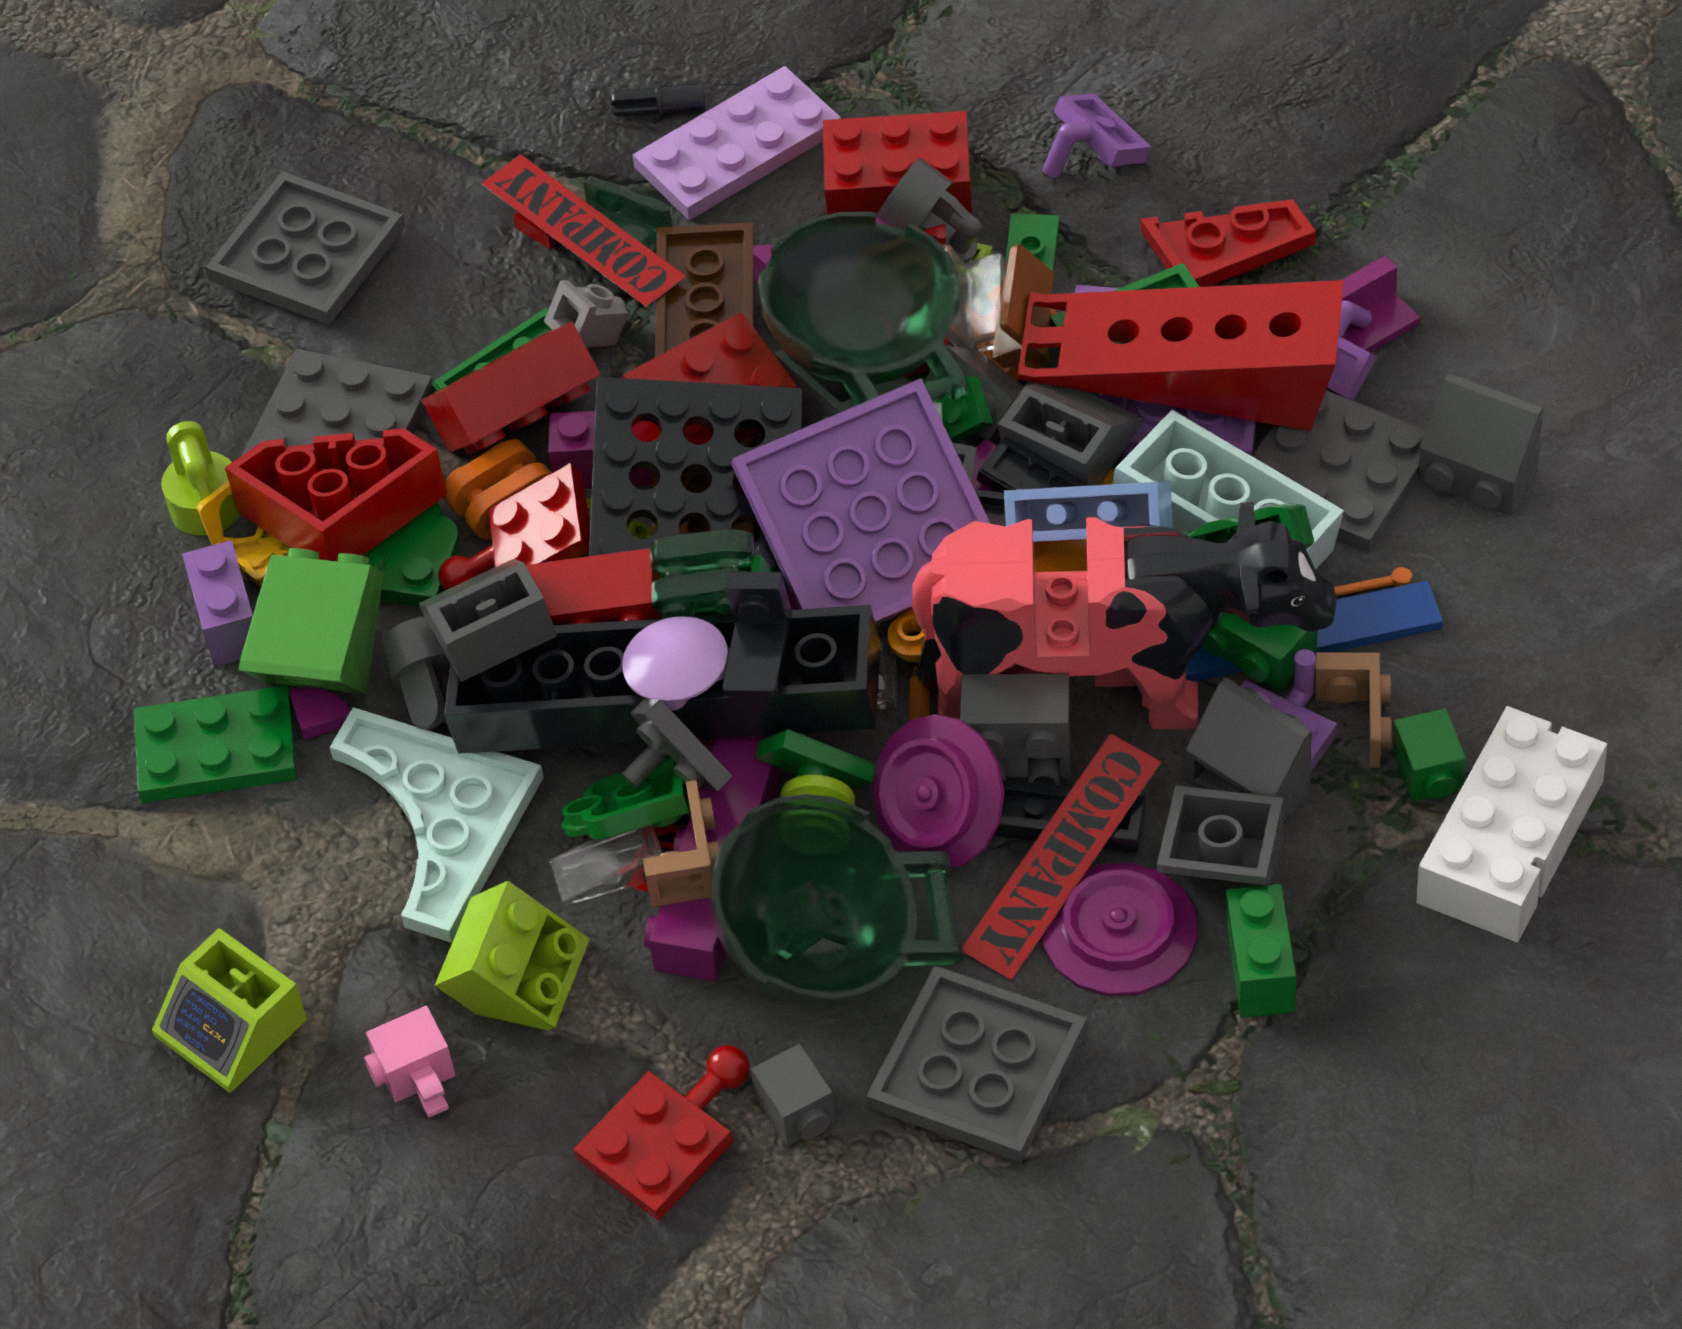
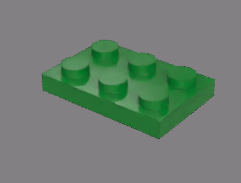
M288 685L134 708L137 786L142 804L298 780L292 700Z

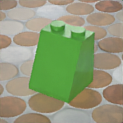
M289 548L288 556L271 554L240 658L239 671L267 684L318 688L327 691L367 695L384 573L369 565V558L361 555L340 553L338 554V561L319 560V552L300 548Z

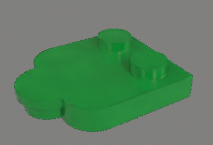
M436 502L363 555L369 558V565L384 573L380 601L420 607L419 603L444 592L438 580L439 568L446 559L459 554L461 543L457 526L451 519L442 516L440 503Z
M667 757L637 789L624 780L621 775L623 772L594 782L585 789L583 797L571 801L563 808L564 820L561 825L565 835L576 837L588 834L592 839H605L651 824L655 827H664L677 822L682 818L683 814L690 812L686 784L673 771V767L677 763L671 757Z

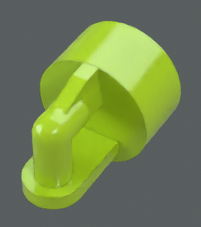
M184 421L170 428L166 435L173 462L163 474L162 491L174 525L185 533L206 536V530L196 507L203 499L228 480L225 467L232 462L222 454L209 451L203 428L199 423ZM232 494L228 495L220 506L219 513L223 530L234 524L241 515L237 512Z

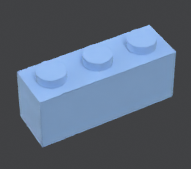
M1171 481L1004 491L1006 526L1026 519H1032L1033 542L1087 539L1086 517H1096L1116 527L1150 524L1173 528Z

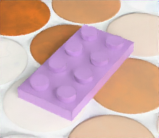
M783 66L632 155L634 168L690 221L822 143L823 120L841 119V117L786 66Z

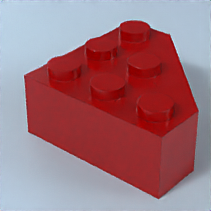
M404 428L383 430V438L355 440L354 433L314 436L313 444L286 446L284 439L266 440L225 467L235 506L239 514L290 548L319 552V560L338 561V554L340 553L363 556L447 495L437 449Z

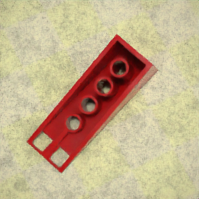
M1344 280L1065 294L1030 292L1017 379L1312 431L1336 365ZM1039 306L1065 311L1063 326H1033L1031 324L1033 307ZM1027 348H1060L1057 368L1034 369L1025 366Z

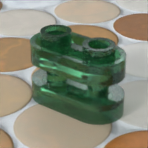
M724 529L663 537L651 542V568L658 572L667 573V577L658 579L651 584L652 608L662 612L663 617L666 619L683 616L693 617L694 612L713 609L718 613L732 614L726 592L728 573L747 572L739 570V566L754 560L753 535L743 530ZM718 569V571L688 574V572Z

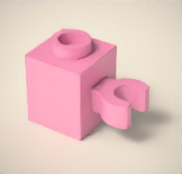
M427 1005L366 1032L372 1053L363 1058L376 1087L386 1084L395 1103L417 1093L428 1118L449 1109L443 1096L445 1092L441 1082L456 1075L449 1048Z

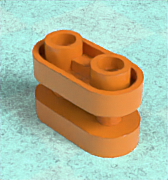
M517 439L507 440L496 444L491 450L468 464L453 470L445 481L447 495L443 497V500L457 515L465 517L466 524L479 538L492 540L489 509L552 474V472L543 463L536 462V456L522 441Z

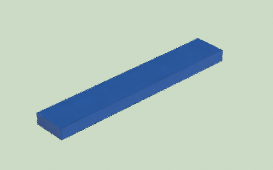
M1428 580L1337 599L1333 623L1325 629L1318 630L1316 652L1332 653L1442 629L1443 620ZM1200 647L1186 666V680L1201 681L1243 672V670L1222 657H1214ZM1136 685L1138 694H1140L1141 692H1140L1138 686Z

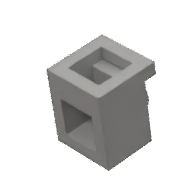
M560 280L544 322L553 330L572 321L586 348L614 346L618 341L629 312L626 310L624 301L620 297L614 296L610 290L603 286L589 284L587 287H575L568 280Z

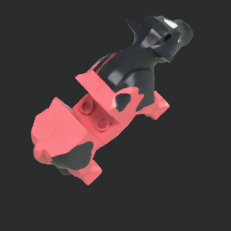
M1254 502L1240 503L1238 529L1236 534L1227 543H1214L1190 538L1175 528L1150 524L1116 527L1096 517H1086L1087 571L1035 573L1032 519H1026L1006 527L974 521L943 539L933 552L931 561L921 567L912 584V608L924 634L917 666V676L920 683L926 689L932 691L933 694L938 693V714L960 719L962 675L1040 673L1069 674V676L1094 675L1095 687L1137 685L1142 694V706L1148 709L1149 725L1152 729H1194L1198 726V682L1186 680V666L1197 653L1209 632L1220 622L1226 613H1233L1254 628L1294 625L1305 631L1312 632L1325 629L1333 623L1337 604L1333 583L1317 573L1304 544L1291 537L1289 529L1285 524L1269 521L1256 526Z

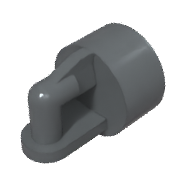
M920 157L899 181L876 215V217L902 236L945 224L946 259L954 264H965L973 258L977 251L976 239L982 230L981 222L969 213L953 195L947 192L953 181Z
M425 616L405 621L386 632L380 644L392 684L397 689L402 690L412 723L418 728L431 730L439 726L440 723L447 724L444 710L451 663Z

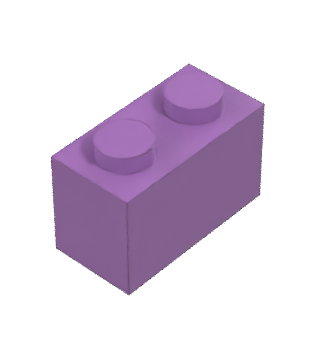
M232 540L183 553L184 563L213 666L218 667L239 661L253 613Z

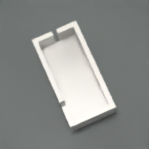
M1506 706L1419 864L1416 903L1518 943L1537 907L1538 896L1542 898L1603 783L1608 743L1563 726L1558 734L1551 732L1552 722Z

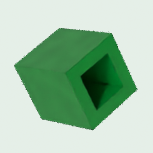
M1446 708L1394 720L1393 754L1412 802L1426 798H1443L1453 792L1460 791L1464 785L1466 757Z

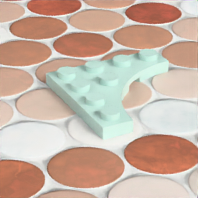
M353 707L330 745L332 758L371 777L385 788L404 810L416 837L418 859L414 884L401 914L404 928L452 943L471 897L481 892L543 780L542 767L539 764L497 751L458 754L451 737Z

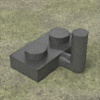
M644 698L630 713L640 724L636 729L637 733L649 745L621 774L624 780L633 788L637 789L668 756L677 763L673 767V771L685 784L686 781L696 780L698 788L700 787L702 790L719 791L732 777L726 768L660 699Z

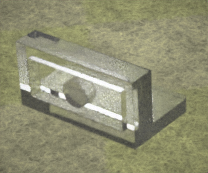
M949 244L938 248V327L946 336H949V340L955 347L979 350L980 352L994 348L1003 278L1006 276L1008 261L1001 253L965 263Z

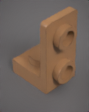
M1316 652L1315 701H1332L1335 703L1368 701L1369 768H1380L1381 749H1391V717H1381V706H1390L1391 678L1390 674H1380V653Z
M696 780L686 781L697 849L684 852L669 851L659 856L643 859L651 907L716 896L713 875L723 873L718 841L707 842L705 831L716 829L711 798H699Z

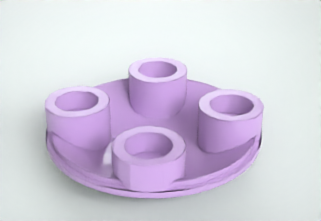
M684 616L663 619L647 626L630 641L623 656V674L628 685L637 694L646 699H660L671 711L683 707L688 699L702 694L717 681L725 678L728 647L722 633L707 621Z

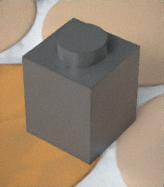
M800 1043L751 1068L755 1098L787 1147L802 1139L808 1140L819 1136L829 1125L836 1122L833 1092Z

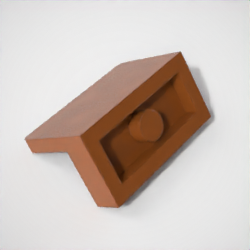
M1021 244L1010 247L1007 272L1003 278L992 359L1004 369L1019 364L1029 293L1052 294L1055 275L1051 269ZM1033 307L1031 324L1037 327H1047L1050 308ZM1027 348L1025 361L1044 355V348Z

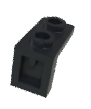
M729 572L726 592L735 626L723 683L724 693L727 697H775L778 694L792 617V610L782 573Z

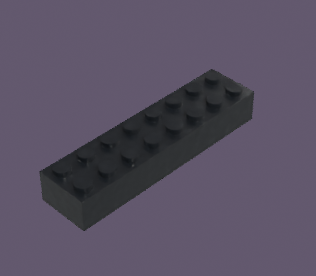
M871 605L792 610L778 694L775 697H727L723 690L724 679H722L702 694L688 699L683 707L672 712L697 739L775 735L787 729L797 733L876 729L880 641ZM733 614L691 616L709 622L722 633L727 643L729 657L735 626ZM667 618L553 625L557 637L462 682L450 664L444 717L458 754L645 743L636 731L640 724L630 714L644 697L633 691L626 682L622 661L628 644L641 630Z

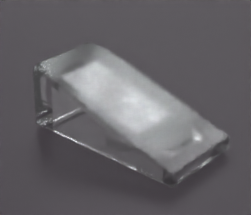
M651 824L610 838L592 839L550 859V865L563 906L647 883L643 859L659 856L662 854V850L654 826Z

